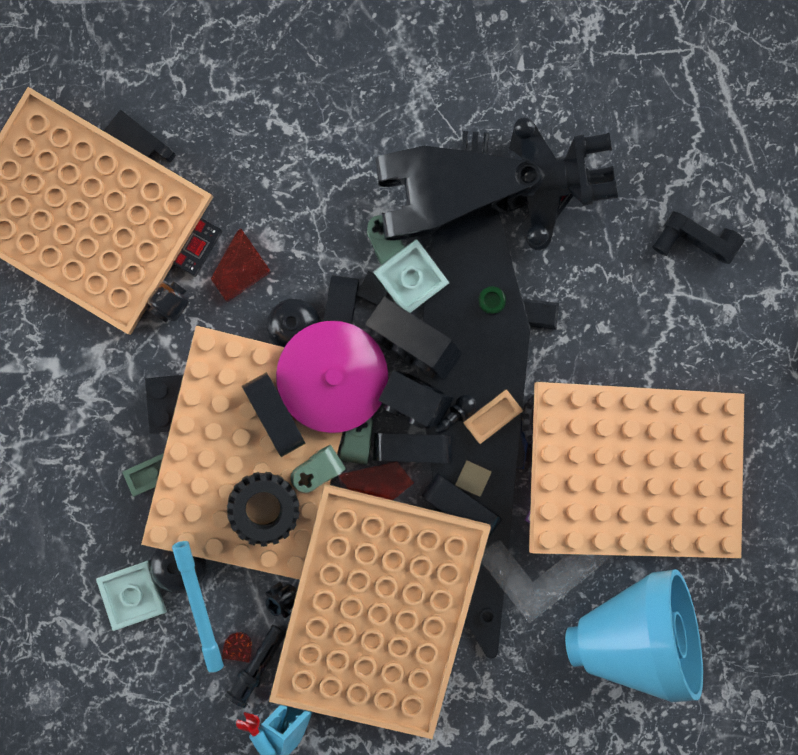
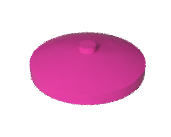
M341 321L319 322L298 332L284 347L276 369L277 390L288 412L301 424L313 430L326 433L348 431L370 419L382 403L379 401V398L388 382L387 363L376 341L359 327Z

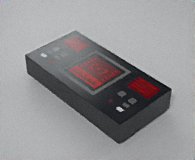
M200 218L173 265L196 277L223 231Z

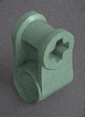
M377 215L368 222L367 235L382 265L405 247L401 240H385L384 232L383 235H380L379 232H373L376 224L379 227H383L382 216Z
M372 418L366 421L368 426L362 428L361 432L357 431V427L346 431L341 448V461L367 465L373 429Z
M328 445L296 467L291 473L290 481L298 491L309 493L323 483L338 476L346 467L332 446ZM302 472L306 475H311L308 478V485L298 484L301 480L299 475Z

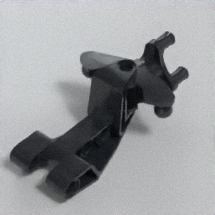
M522 117L514 124L509 149L521 157L522 160L425 145L377 156L375 160L378 185L380 187L405 185L407 205L402 206V209L382 213L385 240L394 241L431 235L443 225L491 204L492 208L503 214L528 205L529 215L519 228L532 249L544 250L551 243L562 196L571 193L583 206L592 205L593 201L618 198L613 166L588 170V168H585L584 157H587L586 154L612 151L610 133L584 137V135L574 136L565 158H556L534 122L529 118Z

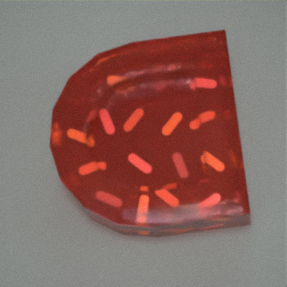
M244 632L230 634L224 643L222 659L249 663L252 653L251 638Z

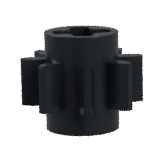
M281 582L272 586L266 592L268 598L265 604L268 611L274 616H279L280 614L284 618L290 616L297 589L291 584L283 586Z

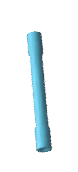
M180 541L172 546V550L187 592L202 644V653L207 670L209 672H217L224 667L205 607L189 542Z

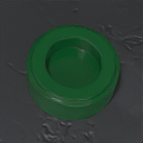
M491 286L482 290L479 295V306L483 312L494 315L504 309L506 297L500 288Z

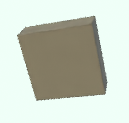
M467 460L456 482V486L481 497L491 471Z

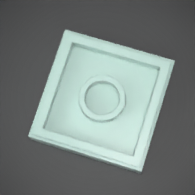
M417 239L373 271L398 306L409 313L449 284V281Z
M150 560L96 578L113 631L167 612L159 586L153 580L150 571Z

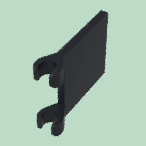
M122 110L118 112L104 130V132L148 158L155 151L168 162H171L176 156L168 146Z

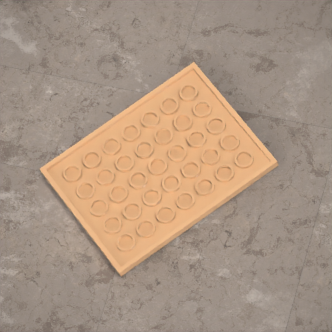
M28 87L0 132V258L131 335L149 305L148 298L165 279L173 262L196 227L213 196Z
M195 327L141 545L173 552L172 546L175 543L188 541L192 556L300 580L325 484L330 485L331 480L309 493H303L292 485L290 476L296 467L328 445H331L337 454L343 432L326 433L316 431L301 424L291 415L306 444L280 457L242 385L267 372L277 390L276 369L284 347L205 327ZM256 472H271L274 475L283 477L292 486L299 501L300 514L299 519L296 521L295 529L289 532V536L286 539H280L278 544L273 545V543H270L265 547H261V544H255L254 546L245 539L241 540L238 534L232 530L227 516L228 498L233 487L245 476L253 475ZM302 472L299 475L301 480L298 484L308 485V478L311 475H306ZM260 492L253 495L246 505L247 516L256 524L271 523L278 517L280 512L278 499L268 492Z
M535 382L529 552L540 554L741 558L744 394Z
M325 484L269 702L433 739L491 526L486 523Z

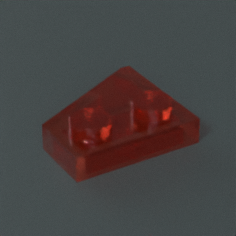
M239 229L211 280L224 299L229 302L271 273V270L243 230Z
M398 462L339 475V478L351 491L392 501L414 484Z

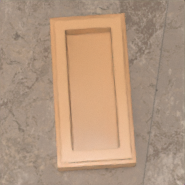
M506 389L463 423L478 443L481 444L523 412V410Z

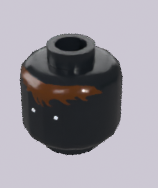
M174 281L171 285L164 282L160 283L148 298V304L151 306L149 311L165 323L168 320L176 321L189 304L188 299L184 296L186 290Z

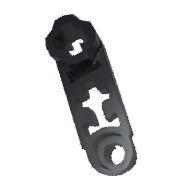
M673 211L664 223V230L652 248L661 255L667 256L677 238L682 237L718 261L731 264L745 240L739 233L724 228L721 234L717 236L683 214Z

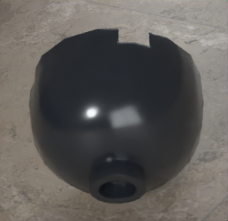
M290 298L279 302L272 308L268 316L267 330L270 339L277 346L285 347L298 332L312 324L321 322L318 312L310 303L302 299Z
M157 548L151 559L150 571L153 580L161 589L170 593L186 592L174 553ZM193 556L195 572L200 583L207 571L206 559Z

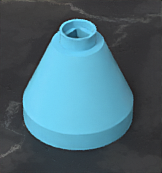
M678 570L650 573L581 617L578 626L567 628L565 636L566 650L573 667L584 666L585 670L591 675L670 702L700 699L703 688V659L698 623L689 589Z

